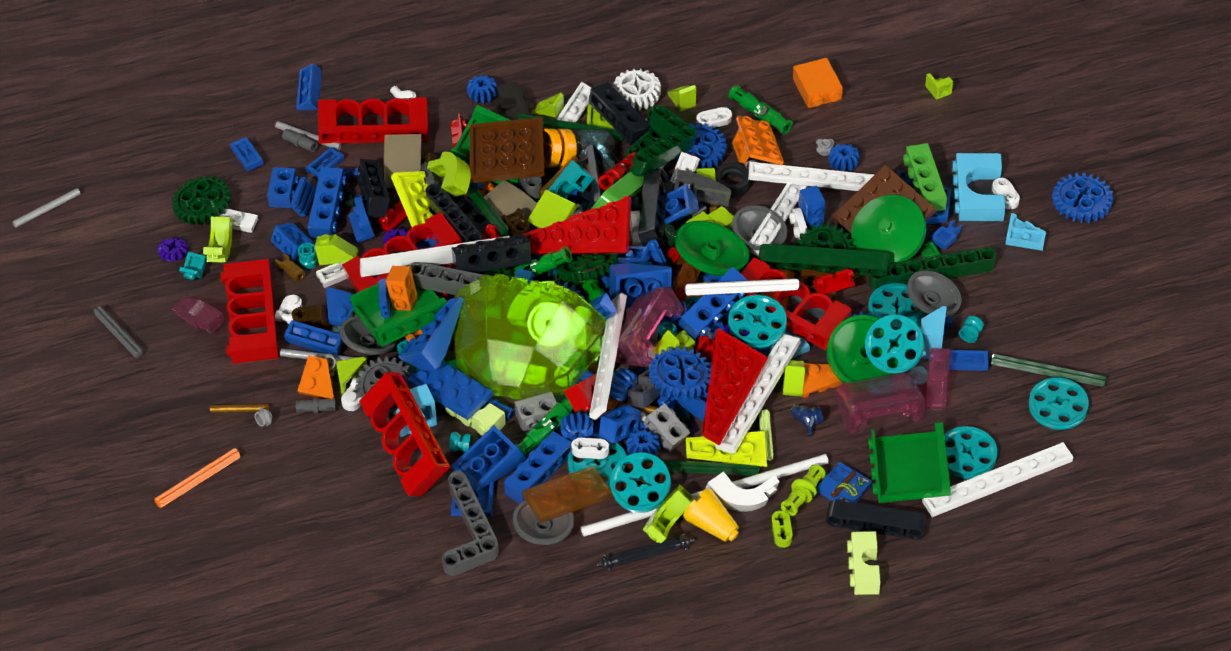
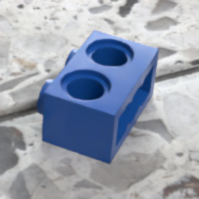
M273 167L267 193L269 207L291 208L290 204L296 191L295 188L299 183V176H296L295 168Z
M818 186L799 190V208L802 210L807 229H812V225L819 228V223L824 226L825 200Z
M624 404L601 415L599 437L605 439L608 443H617L629 437L630 433H635L636 429L639 430L641 411Z

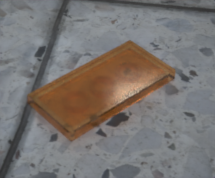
M592 466L523 490L522 496L539 522L542 523L612 498V492L596 468Z

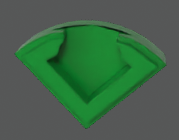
M933 241L926 243L922 250L921 258L940 255Z

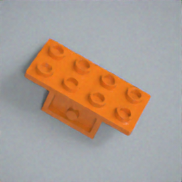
M737 116L736 121L739 129L732 144L738 161L745 164L748 158L751 157L783 165L784 160L770 124L764 120L758 121L748 116Z

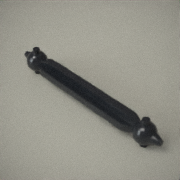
M681 534L679 540L671 539L663 541L661 544L655 543L615 554L611 558L607 557L606 554L597 563V567H603L609 571L612 565L620 566L676 551L680 547L688 550L690 544L695 540L694 538H688L685 534Z

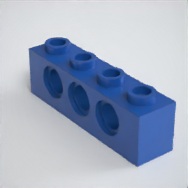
M321 167L308 223L310 238H317V236L324 234L333 235L337 231L336 219L340 217L341 212L339 205L344 199L343 187L347 186V176H344L343 168Z
M732 267L718 282L748 280ZM746 293L705 294L681 317L679 325L694 339L699 335L703 337L710 330L708 326L712 322L716 324L722 318V313L725 310L729 311L735 304L734 301L738 297L741 299ZM711 302H717L720 307H714ZM703 314L707 319L702 320L698 315Z
M552 431L536 449L530 452L529 457L518 465L516 471L505 479V495L519 504L533 497L568 459L569 453L572 450V442Z

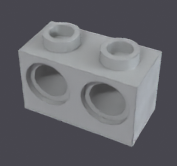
M552 392L515 401V414L522 431L530 430L557 404ZM555 416L550 419L552 422H554Z
M665 403L649 414L643 423L649 431L653 430L654 435H658L659 443L668 453L685 442L690 434L687 425L681 422L676 417L674 410L670 407L668 408ZM658 418H663L666 422H661ZM671 432H675L678 437L673 436Z

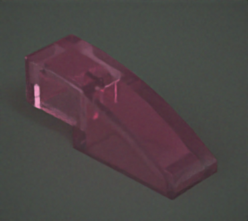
M184 297L171 308L172 312L195 328L199 329L201 327L210 334L224 323L222 312L197 299Z
M931 348L926 409L946 410L950 382V349Z

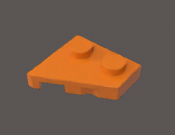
M308 355L298 388L299 394L321 399L335 398L327 359Z
M803 363V367H805L803 398L809 397V394L819 391L820 393L828 388L842 385V382L832 372L829 364Z

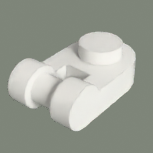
M297 295L285 297L279 310L275 313V321L282 322L283 320L290 324V321L293 320L292 311L297 307H302L301 298Z
M356 377L352 380L350 387L341 398L343 408L348 411L357 410L361 406L359 400L362 397H356L357 390H355V385L358 384L356 383Z

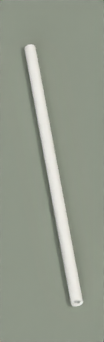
M826 454L736 480L732 483L739 488L745 489L764 483L773 476H776L778 479L808 470L812 464L819 466L828 464V458ZM702 491L691 494L695 501L700 497L699 494ZM656 509L645 513L629 512L581 527V532L583 536H588L652 516Z

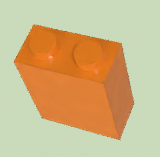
M827 58L793 66V80L808 108L842 100V85Z

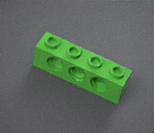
M928 143L907 146L903 160L905 166L908 165L909 179L913 180V189L929 202L936 211L946 210L947 196Z

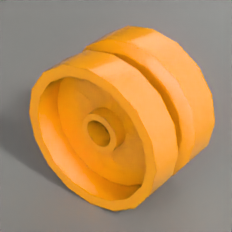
M544 128L545 169H561L572 156H576L577 146L574 133L569 129L556 130Z

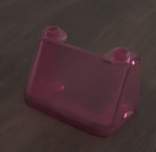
M661 286L635 300L622 321L615 364L649 367L652 358L648 356V350L653 347L649 338L664 315L672 317V315L680 316L684 310L670 287Z
M903 372L852 383H843L835 391V399L847 434L857 432L856 427L860 423L867 425V418L903 412L905 417H909L910 414L914 421L923 420L925 399L923 393L908 373Z

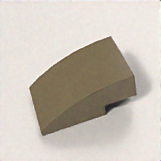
M421 134L385 135L384 181L387 190H396L391 179L393 173L422 171Z
M505 180L484 196L501 218L502 215L505 214L507 216L520 208L528 220L537 205L531 197Z

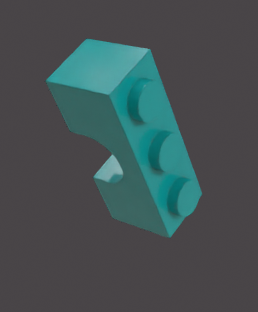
M572 160L548 191L567 199L569 194L575 189L583 193L594 178L585 168Z

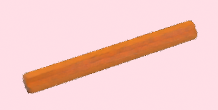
M233 448L154 499L155 504L162 508L238 460L240 453L236 448Z

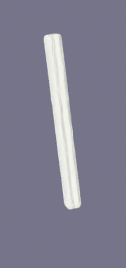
M777 279L686 284L685 293L686 295L798 290L799 280Z

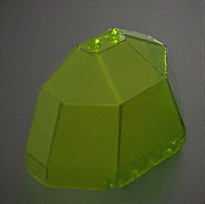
M495 273L494 277L484 275L458 289L455 298L462 297L464 299L454 328L457 368L470 378L492 390L495 396H506L515 400H523L549 392L565 391L575 384L601 352L607 319L576 292L564 291V286L550 284L549 288H547V283L531 280L529 285L528 279L512 277L511 281H509V276Z

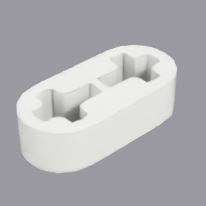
M577 438L571 444L572 454L578 458L603 459L609 454V444L603 439Z

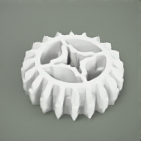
M635 69L633 71L626 70V73H621L620 77H616L613 88L634 109H639V111L641 108L647 110L648 106L653 107L661 95V85L658 77H655L654 73L649 74L648 70L645 72L642 69L639 71Z

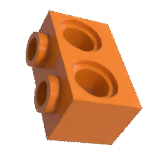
M392 266L387 276L386 284L393 310L411 311L418 296L411 267Z

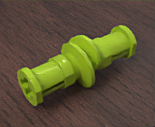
M812 464L809 467V472L802 479L794 480L791 486L792 492L789 498L781 503V509L790 516H794L797 514L800 505L804 502H811L812 497L817 494L815 488L817 483L826 476L825 470L817 464Z

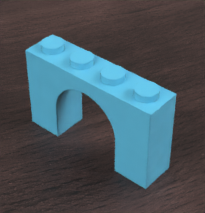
M956 153V161H952V172L956 173L953 174V186H956L954 188V199H957V202H955V213H958L959 221H1004V195L977 194L967 186L970 182L979 179L1000 178L1002 169L1001 153Z

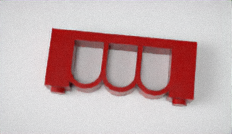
M427 97L409 98V101L395 98L387 101L386 104L379 99H367L361 104L351 99L340 100L337 103L336 99L318 100L319 144L381 143L385 141V135L421 134L422 142L428 141ZM402 113L409 118V124L388 125V118L392 114ZM351 114L357 117L358 125L337 126V120L342 115ZM368 114H378L383 118L384 125H362V121Z
M439 212L424 220L425 223L413 226L407 232V236H395L389 239L383 249L373 248L362 255L361 259L395 254L400 251L418 250L415 245L423 239L434 240L437 244L434 247L459 244L462 241L443 214ZM359 256L342 264L346 277L357 292L378 284L380 279H387L389 274L385 273L376 278L373 276L361 277Z
M755 257L741 272V275L748 281L787 279L781 271L770 269V265ZM799 282L798 290L777 291L772 299L776 300L779 304L788 296H797L802 299V302L793 313L784 309L787 318L786 329L824 350H827V343L834 329L842 321L851 317L852 309L846 304L836 300L832 303L828 296L821 293L810 294V290L802 282ZM747 292L742 298L758 294H756L757 292ZM748 303L746 305L749 309L757 307L755 303ZM771 306L765 309L768 313H773L776 311V309ZM811 308H820L826 312L816 325L801 318Z
M269 259L223 264L224 272H220L221 282L226 284L227 312L230 321L228 327L230 345H226L227 356H231L232 364L279 358ZM263 286L264 291L245 294L234 293L235 291L244 288ZM265 306L266 312L236 314L237 311L247 308ZM267 327L266 333L237 334L245 329Z
M386 372L360 400V403L367 417H370L373 428L378 432H383V448L386 452L394 454L393 465L395 471L403 476L400 481L404 486L405 492L408 496H423L450 468V465L402 374ZM396 402L400 412L388 423V411ZM408 425L411 434L399 445V434ZM419 446L423 456L411 468V455Z

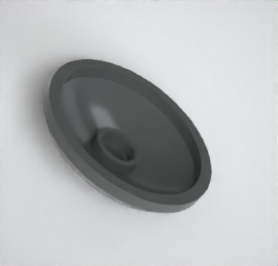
M756 205L747 206L735 214L732 221V230L744 241L747 248L757 251L760 246L749 242L769 213L771 214L770 218L777 225L779 222L781 223V229L772 244L783 245L787 237V227L783 219L769 208Z
M919 271L914 273L908 280L907 293L911 301L926 314L946 306V317L955 314L960 308L962 302L961 294L956 285L947 277L933 271Z
M358 316L346 319L340 328V336L343 342L352 350L366 355L387 353L395 347L397 342L396 340L381 347Z
M536 496L524 500L516 507L513 514V526L516 532L523 539L534 544L549 545L560 542L570 534L573 528L574 518L570 508L562 501L548 496Z

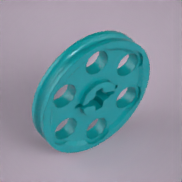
M892 283L880 286L869 298L870 316L876 315L879 319L888 315H896V301H898L899 307L897 315L908 317L918 326L921 324V319L924 318L925 312L921 310L918 312L913 311L911 308L915 307L911 299L902 296V294L907 293L906 284ZM890 292L893 295L891 297H886L883 295V293ZM880 304L883 307L880 309H876L873 307V305ZM895 320L891 324L894 330H899L902 326V322L899 320Z
M750 295L738 300L729 312L728 326L731 335L751 348H765L775 344L782 338L786 330L787 318L783 307L776 300L768 296ZM748 303H755L757 307L749 309L746 305ZM771 306L774 307L776 311L773 313H768L765 309ZM737 314H740L744 318L740 321H737L733 317ZM774 322H778L782 326L778 329H775L771 326V324ZM747 330L750 334L744 337L739 332ZM766 334L769 338L767 340H760L758 336Z
M888 315L880 318L870 327L865 339V349L870 361L881 371L892 374L903 373L913 368L921 359L924 351V337L918 325L908 317ZM899 320L902 322L899 330L891 328L893 321ZM876 329L884 330L882 338L877 339L874 337ZM910 331L918 333V337L913 341L907 339V334ZM898 340L899 347H893L892 349L890 342ZM875 348L882 349V355L878 358L872 356V351ZM908 350L916 352L914 359H906L905 354ZM891 358L897 359V367L889 368L888 361Z
M1049 378L1039 382L1032 389L1029 398V410L1034 419L1041 425L1056 430L1070 429L1079 425L1085 419L1089 406L1088 396L1083 388L1065 378ZM1054 385L1058 387V390L1051 391L1048 387ZM1073 390L1077 392V395L1070 396L1067 392ZM1042 396L1045 400L1037 401L1034 397ZM1080 406L1083 408V410L1078 412L1075 411L1073 407ZM1047 411L1050 416L1043 417L1040 415V412ZM1065 416L1069 418V421L1062 422L1059 420V417Z
M962 426L951 429L944 434L945 443L952 442L955 444L954 447H946L947 458L955 459L954 463H948L950 475L961 479H971L993 469L997 460V446L988 433L975 427ZM969 434L972 438L965 440L961 436ZM986 442L989 446L982 448L979 446V443ZM981 458H987L990 460V462L987 464H983L979 460ZM971 466L973 470L967 472L963 470V467Z
M592 437L594 439H603L601 437ZM608 443L609 449L616 450V454H608L603 459L583 458L584 460L580 463L573 461L575 456L571 450L568 456L569 474L576 484L585 489L594 491L610 489V479L613 471L611 467L617 465L621 459L626 457L624 449L618 443ZM582 472H586L589 474V476L584 479L580 478L578 475ZM601 476L608 478L606 482H599L597 479Z
M634 453L621 459L614 467L611 474L610 487L615 500L624 509L636 513H645L658 508L667 499L671 489V477L666 465L658 457L649 453ZM645 460L653 462V466L650 469L642 467V463ZM625 464H632L634 467L632 472H623L622 468ZM658 474H663L666 476V480L659 484L655 482V477ZM642 478L644 480V483L646 484H641V486L638 487V484L635 481H640ZM618 482H625L627 484L624 491H617L615 489ZM652 492L659 494V499L655 502L648 500V495ZM632 496L639 498V503L635 506L628 504V500Z

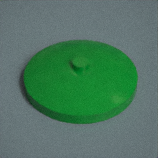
M899 195L878 197L867 203L856 215L851 231L853 245L856 250L877 251L889 254V264L907 261L918 252L925 240L926 220L920 208L906 197Z
M708 221L688 222L680 227L675 238V246L681 257L696 269L708 274L724 276L732 267L740 273L744 270L749 260V250L744 241L733 231L716 223Z
M868 315L850 317L842 321L829 337L826 350L828 364L834 375L843 384L852 389L876 391L889 385L899 374L881 371L874 366L867 356L865 349L866 335L870 327L879 318ZM876 329L874 331L875 338L880 339L883 337V329ZM898 340L890 342L892 349L893 347H899ZM881 348L873 349V357L878 358L882 355ZM891 358L888 361V367H897L898 360Z

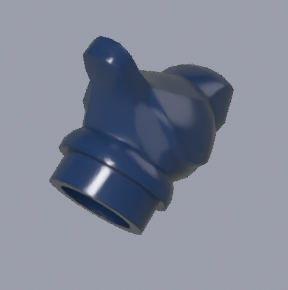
M794 404L791 408V415L806 427L808 437L812 436L814 425L824 422L820 407H812L810 409L808 406L800 407Z

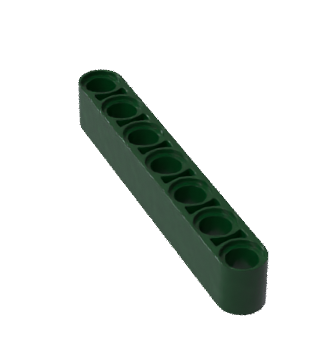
M761 244L758 260L766 262L772 269L800 271L808 269L836 273L847 268L848 270L852 269L853 274L886 276L888 274L890 258L889 254L877 251Z
M984 247L891 263L888 266V274L886 276L869 275L868 285L873 291L886 284L902 283L907 285L910 277L919 271L937 272L948 279L991 272L995 268L996 251L993 248Z

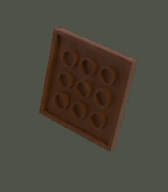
M543 117L470 124L471 183L545 176Z
M884 165L832 217L851 234L852 225L858 212L873 199L885 195H899L912 200L920 208L926 221L937 211L888 166Z

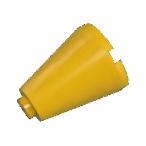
M708 487L699 494L700 497L696 501L693 500L684 512L683 518L725 542L728 540L732 542L739 534L737 531L739 526L713 490Z

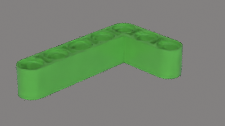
M630 171L609 187L591 209L605 206L609 202L621 200L626 196L633 198L643 190L644 176H635Z

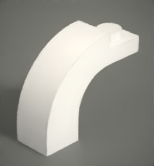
M722 472L710 480L706 488L709 487L713 490L725 508L747 512L765 506L768 497L777 491L780 481L776 476H773L754 489H742L734 485L727 475Z

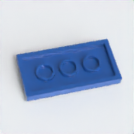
M441 361L442 364L435 370L423 371L418 369L408 378V384L412 387L427 384L435 401L466 420H469L493 397L492 390L444 361Z

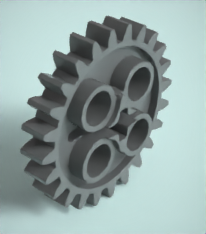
M387 356L383 362L378 357L376 364L370 360V367L364 365V371L360 370V377L356 378V383H358L355 385V390L358 391L356 392V397L363 398L378 382L379 379L375 375H384L386 372L401 373L408 388L412 389L414 387L408 384V378L414 374V371L408 372L409 365L403 367L402 360L397 364L395 357L391 362ZM396 402L389 409L387 419L391 413L393 417L397 415L396 410L398 406Z

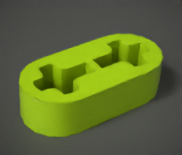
M776 511L772 515V531L775 544L781 548L791 545L792 527L789 514L785 511ZM778 519H782L783 525H780ZM781 533H784L786 539H782Z

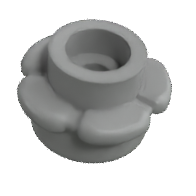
M260 408L255 413V420L261 427L269 426L272 414L269 410Z

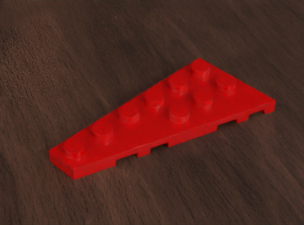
M623 197V199L609 202L605 206L590 209L571 216L564 221L552 223L553 225L522 234L526 235L530 241L531 255H545L549 252H557L564 246L568 247L572 254L628 253L631 197Z
M719 328L715 332L702 436L718 446L725 437L768 360V357Z

